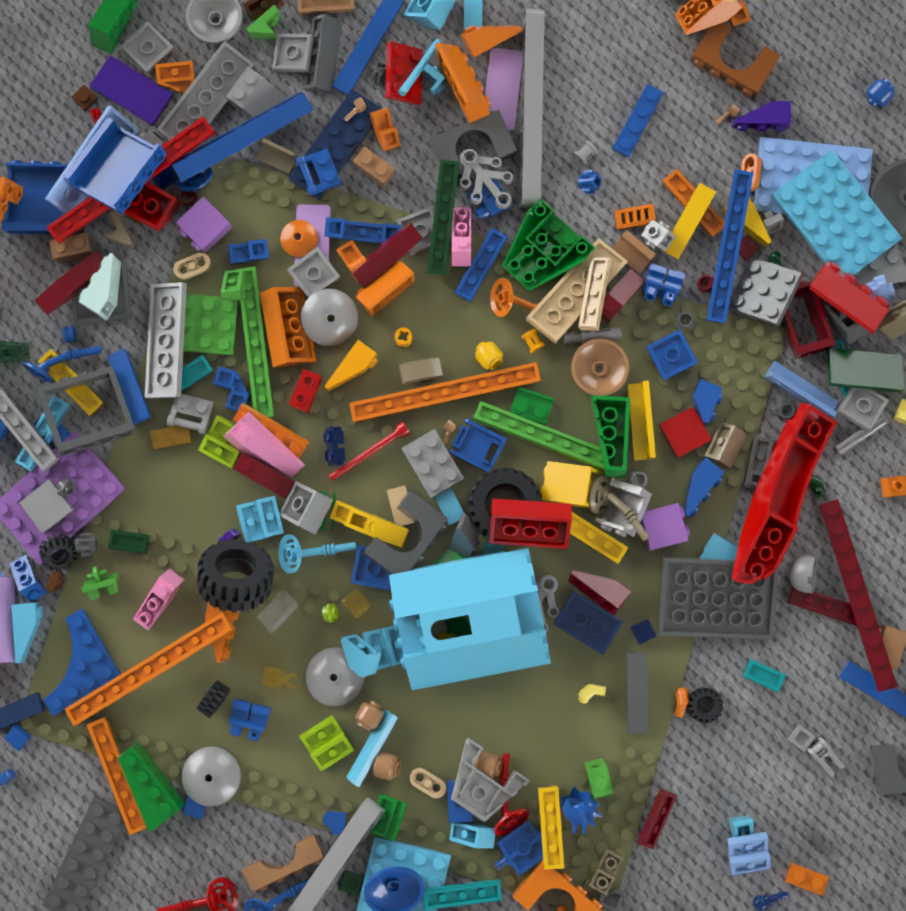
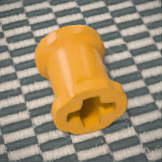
M399 328L396 331L395 341L398 346L408 347L412 343V334L409 329ZM400 335H407V341L400 340Z
M536 328L521 336L522 340L525 339L528 344L530 353L545 346V343L541 342L538 337Z

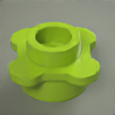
M331 603V605L327 604V606L323 607L322 614L326 622L329 621V623L337 622L339 613L335 604Z

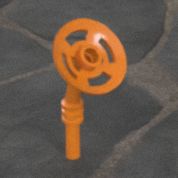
M505 278L498 279L492 287L490 303L496 316H506L512 307V303L530 310V313L537 306V303L533 304L513 295L511 283ZM502 285L503 289H502L501 292H499V294L497 295L498 290H499L500 286Z

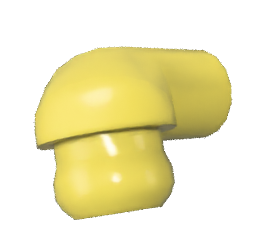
M588 684L579 691L578 700L585 704L593 695L605 696L606 687Z

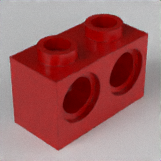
M303 369L290 399L289 406L309 414L323 378L318 374Z

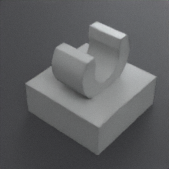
M771 210L763 213L765 216L763 224L768 235L783 229L784 218L780 213L773 215Z

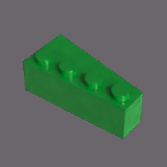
M592 395L591 407L605 476L625 478L630 398Z
M139 741L118 757L148 832H151L173 816L185 805V802Z

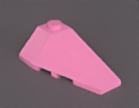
M250 412L243 416L223 436L237 450L291 478L305 465Z

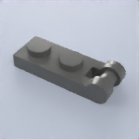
M759 436L753 437L743 484L744 489H756L758 482L752 481V476H759L760 479L771 456L773 439Z

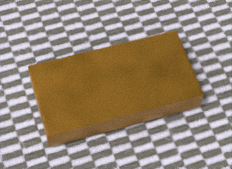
M173 426L150 431L153 450L192 443L189 428Z

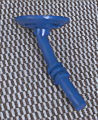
M101 346L80 350L76 348V350H67V352L46 360L39 365L29 362H23L22 365L34 376L43 379L46 383L50 382L52 384L55 381L48 373L50 367L66 360L72 361V359L76 360V358L79 360L84 356L102 353Z
M310 878L299 884L295 883L290 888L287 887L286 891L268 903L255 898L249 899L244 905V911H252L251 909H255V911H274L273 908L288 898L292 899L293 895L296 897L297 893L300 894Z

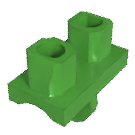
M95 566L93 567V573L87 575L88 581L83 582L84 586L81 587L82 592L87 593L90 600L100 598L99 588L103 587L106 588L108 595L115 594L119 590L118 572L108 575L106 569L100 571L99 567Z

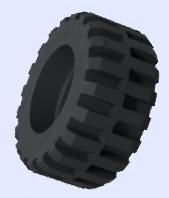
M500 467L486 472L473 485L468 501L469 516L474 526L485 537L490 538L491 516L487 510V499L495 489L510 487L521 495L523 501L543 502L538 485L533 482L534 480L530 476L528 477L524 474L525 472L510 467Z
M228 539L225 542L224 540L218 541L216 545L212 544L209 546L208 550L206 549L201 554V558H199L197 573L199 594L206 602H209V605L214 608L218 607L221 611L226 612V610H230L231 613H237V611L246 612L249 608L253 610L259 604L264 603L271 593L274 573L273 561L270 555L260 545L257 547L254 542H245L244 539ZM228 572H240L246 574L248 577L242 579H232L225 577L222 574Z

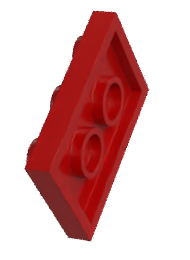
M393 41L387 43L385 98L412 105L421 104L422 72L405 96H401L398 91L423 58V49Z

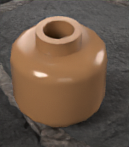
M373 701L362 703L355 715V719L358 721L357 725L368 731L377 729L384 717L383 711L380 710L381 705Z
M482 751L473 766L489 778L494 779L501 772L502 761H500L498 755Z
M381 752L375 758L371 769H373L374 776L390 781L394 777H398L401 762H399L397 756Z

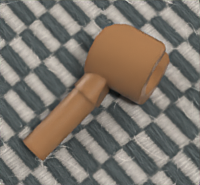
M361 97L353 102L356 108L344 118L346 122L358 112L365 111L366 104Z
M731 105L727 112L717 119L715 123L719 125L729 115L735 118L741 109L736 105Z
M448 420L443 427L448 431L443 440L445 447L451 434L456 429V424L451 420Z

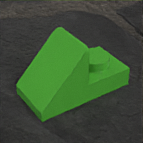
M275 5L246 29L250 38L276 40V35L270 26H275L279 22L281 15Z
M244 269L224 272L221 287L222 299L227 298L229 301L246 299Z

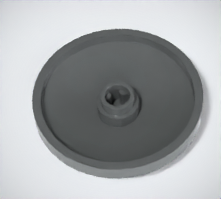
M906 159L891 163L878 174L871 187L870 198L899 235L905 236Z

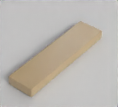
M591 257L578 326L580 330L599 331L611 266L610 258Z

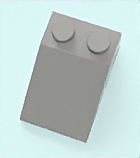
M247 67L226 96L230 105L249 118H253L288 99L264 77Z

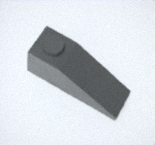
M819 296L826 317L838 335L848 345L864 335V328Z

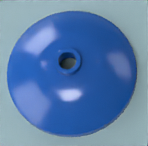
M400 866L388 867L375 873L368 880L364 890L365 900L373 911H410L422 900L424 883L421 876L410 868Z

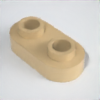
M197 253L177 261L173 271L179 279L187 280L207 272L211 267V260L207 254ZM205 261V265L201 267L199 262ZM183 268H187L186 273H181Z
M421 767L415 768L411 772L410 782L417 789L432 798H441L445 794L446 784L441 778ZM422 774L423 780L418 781L416 775ZM433 785H440V790H433Z

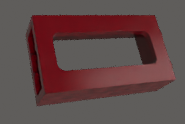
M801 281L792 299L797 297L804 299L818 341L801 346L789 309H787L782 319V324L795 360L827 351L835 345L819 296L809 289L812 281Z

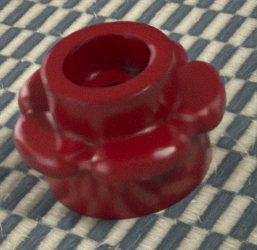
M181 190L178 194L179 202L183 206H192L197 199V195L193 191Z
M710 275L701 276L697 281L699 291L702 293L711 292L714 278L710 277Z

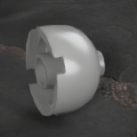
M803 554L797 556L792 561L791 566H787L786 577H790V583L796 590L813 594L817 578L816 567L814 566L818 565L817 555Z

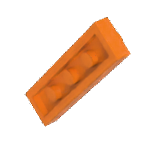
M678 169L674 170L662 181L665 187L686 208L696 190ZM709 205L699 224L713 238L723 229L725 221Z
M244 403L240 405L233 418L234 422L237 423L250 412L300 459L309 444L308 440Z

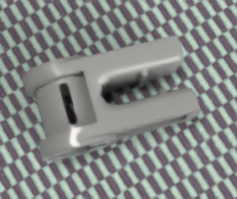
M820 737L815 745L806 749V752L832 778L835 772L824 759L826 756L838 769H842L845 766L834 754L827 742Z

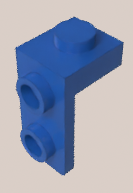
M27 555L10 563L17 588L30 603L47 593L45 587L36 579Z

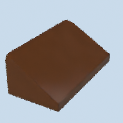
M246 0L242 2V5L250 20L253 21L262 16L273 5L279 8L284 3L282 0Z

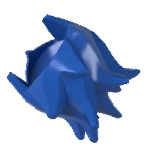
M574 786L570 796L560 797V811L570 822V829L574 834L579 824L582 827V834H585L588 822L595 827L594 817H602L596 807L601 805L594 800L592 794L588 791L580 792Z

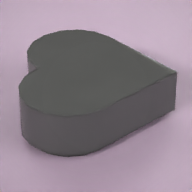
M620 888L611 889L607 896L603 893L599 896V902L610 911H619L624 900V893Z

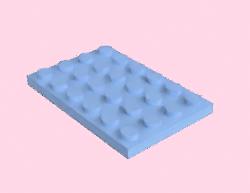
M760 137L758 156L762 160L760 184L754 191L753 201L757 212L765 213L771 210L773 214L780 213L785 215L771 195L830 150L834 151L869 196L873 149Z

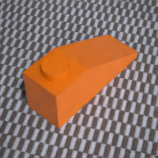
M472 25L464 29L465 33L460 36L469 55L476 57L520 33L523 29L517 25L475 27Z

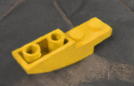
M336 500L330 519L340 522L344 526L371 537H377L384 542L401 548L409 532V529L339 500Z

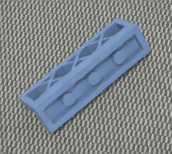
M774 361L764 376L766 380L800 402L812 405L831 418L836 416L835 408L839 403L837 400L778 362Z

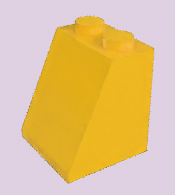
M547 461V466L544 468V485H542L540 490L542 500L552 503L571 504V506L590 509L589 491L591 484L598 476H603L604 472L589 466Z

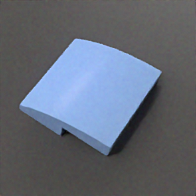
M766 832L727 838L731 875L770 869V854Z

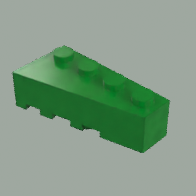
M103 0L88 24L92 46L112 54L139 0Z

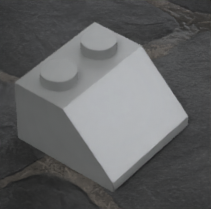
M296 481L279 515L295 525L316 534L327 511L330 509L333 499Z

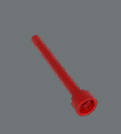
M402 421L397 424L394 432L329 474L330 480H336L400 437L401 439L402 437L406 438L411 433Z

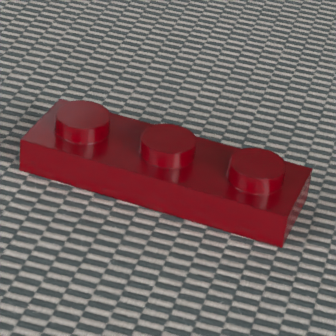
M660 788L652 809L647 816L645 825L639 834L638 844L654 850L677 797L676 794Z

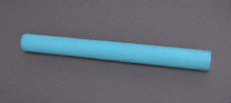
M435 39L400 88L398 93L401 96L406 95L423 71V68L437 51L435 44L442 43L440 39Z

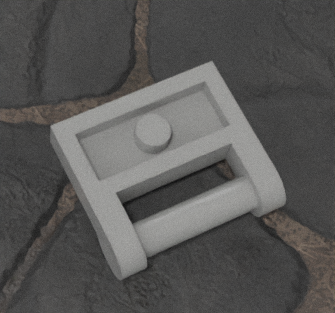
M181 394V398H175L167 419V425H177L205 434L214 408V402ZM179 414L202 420V422L196 423L176 417Z

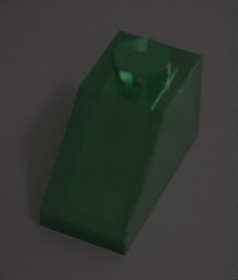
M0 341V363L29 362V343Z

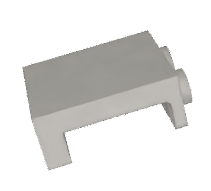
M612 478L610 486L615 488L613 494L627 507L632 508L633 512L636 513L635 515L638 516V521L641 522L652 494L641 487ZM611 502L603 519L597 517L595 519L597 523L601 524L600 528L611 532L613 529L616 534L622 537H626V535L634 537L636 534L634 527L628 524V520H625L623 513Z

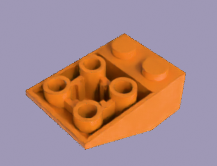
M690 0L678 10L675 16L685 34L689 35L728 21L743 7L738 0Z
M208 602L205 622L225 611H221L218 607H212ZM226 610L231 623L234 624V620L238 619L239 611L231 613L230 610ZM236 628L212 643L218 663L225 662L227 658H230L232 647H229L230 639L234 638Z

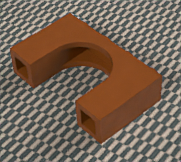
M725 22L711 26L691 58L693 65L699 69L704 68L708 70L709 74L714 78L720 77L725 80L726 85L729 87H736L742 90L741 93L744 96L755 98L781 55L764 46L750 67L743 70L732 69L722 61L720 55V47L732 26Z

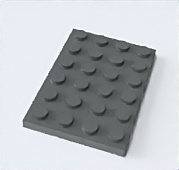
M663 557L657 634L664 636L773 639L779 566L768 578L761 579L752 584H745L732 580L735 560Z

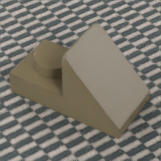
M116 211L110 212L112 219L109 221L115 231L104 235L105 239L131 249L135 248L120 213Z

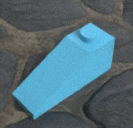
M39 603L11 605L16 663L25 662L41 623V618H43V607Z

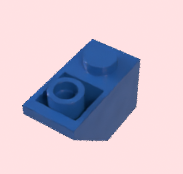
M700 379L691 400L703 425H706L709 421H713L716 411H714L715 405L720 404L723 394L721 393L722 387Z

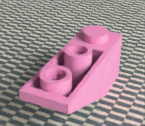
M454 207L452 220V266H471V208Z
M168 569L158 578L133 620L149 631L177 594L185 580L171 569Z

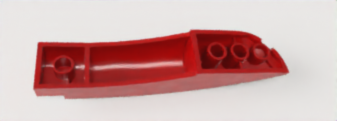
M800 403L793 419L787 420L761 474L740 536L732 573V580L752 584L761 579L768 578L781 563L798 529L797 522L808 484L820 455L837 424V421L810 404Z

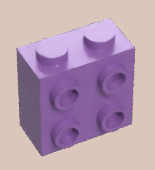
M204 197L176 222L179 227L177 231L184 238L188 236L192 240L190 244L198 252L202 250L205 254L233 228Z
M679 503L644 512L641 525L650 536L646 540L648 551L689 541L690 531L688 526L684 525L683 518H685L683 507H679Z

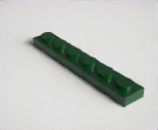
M440 159L427 274L446 276L459 162Z

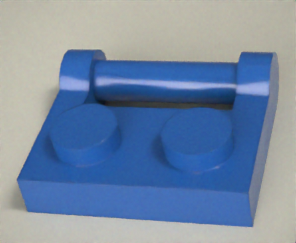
M327 148L307 156L298 157L295 160L297 166L301 168L308 186L307 191L309 195H315L341 185ZM309 163H312L320 181L318 185H315L307 165Z

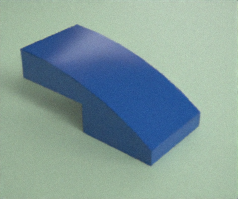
M267 239L247 241V243L230 244L227 246L230 265L269 259Z

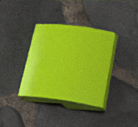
M217 415L198 451L232 469L242 452L237 450L223 436L235 423Z
M333 715L299 735L321 772L354 751V748Z

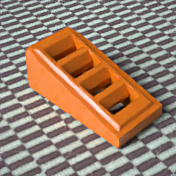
M653 204L614 211L617 230L647 226L652 220L656 222ZM644 211H648L649 219L645 220ZM636 212H640L641 221L637 220ZM629 213H632L633 222L631 223L629 219ZM621 214L625 215L626 224H622Z

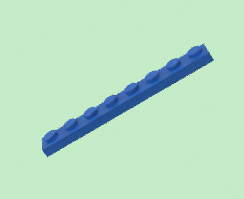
M734 170L706 321L726 323L754 172Z

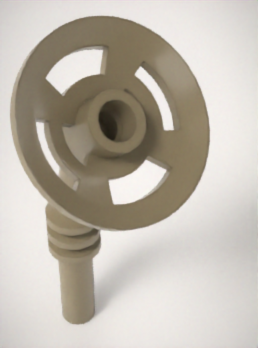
M598 476L591 484L589 491L591 511L594 514L601 515L607 510L611 502L623 513L625 520H628V524L634 527L642 540H647L650 536L638 521V516L635 515L636 513L633 512V509L627 507L612 493L610 481L607 477ZM605 481L606 486H601L600 483ZM601 505H605V507L602 510L599 509Z

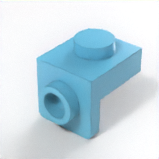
M427 64L423 68V75L434 83L430 89V95L434 97L436 93L441 94L445 89V77L436 66L432 67Z

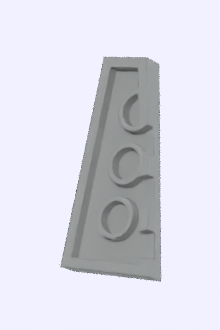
M897 246L888 249L856 273L854 276L857 282L861 285L872 282L874 277L884 274L887 284L905 283L906 266Z

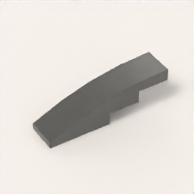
M626 652L627 733H647L646 652Z

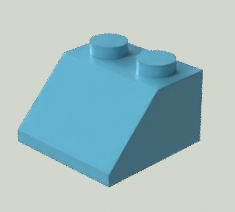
M411 0L403 16L429 29L441 30L456 0Z

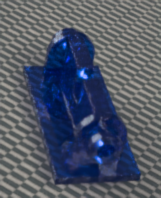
M340 426L325 428L323 439L327 447L325 460L328 462V467L344 465V461H346L345 448H338L337 445L344 444L343 430H341Z

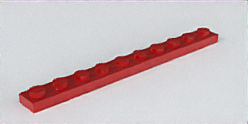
M201 117L162 145L167 155L147 182L215 134L204 117ZM88 197L46 228L57 243L60 244L110 208Z

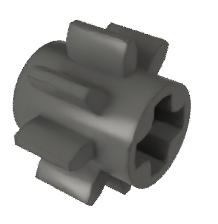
M377 62L372 67H369L367 76L371 77V83L377 86H384L386 83L385 63Z
M91 533L80 534V538L75 540L76 552L81 553V556L84 557L93 556V552L98 550L97 538L92 537Z

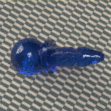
M778 892L770 896L768 893L764 896L757 895L752 901L753 907L757 911H764L767 907H772V903L785 899L789 893Z

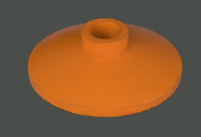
M295 220L283 228L280 242L284 251L290 256L304 257L316 248L318 234L311 223L304 220ZM297 234L301 235L300 240L295 239Z

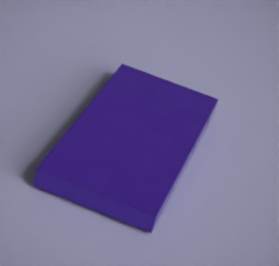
M111 55L90 84L93 90L154 126L173 97L171 92Z

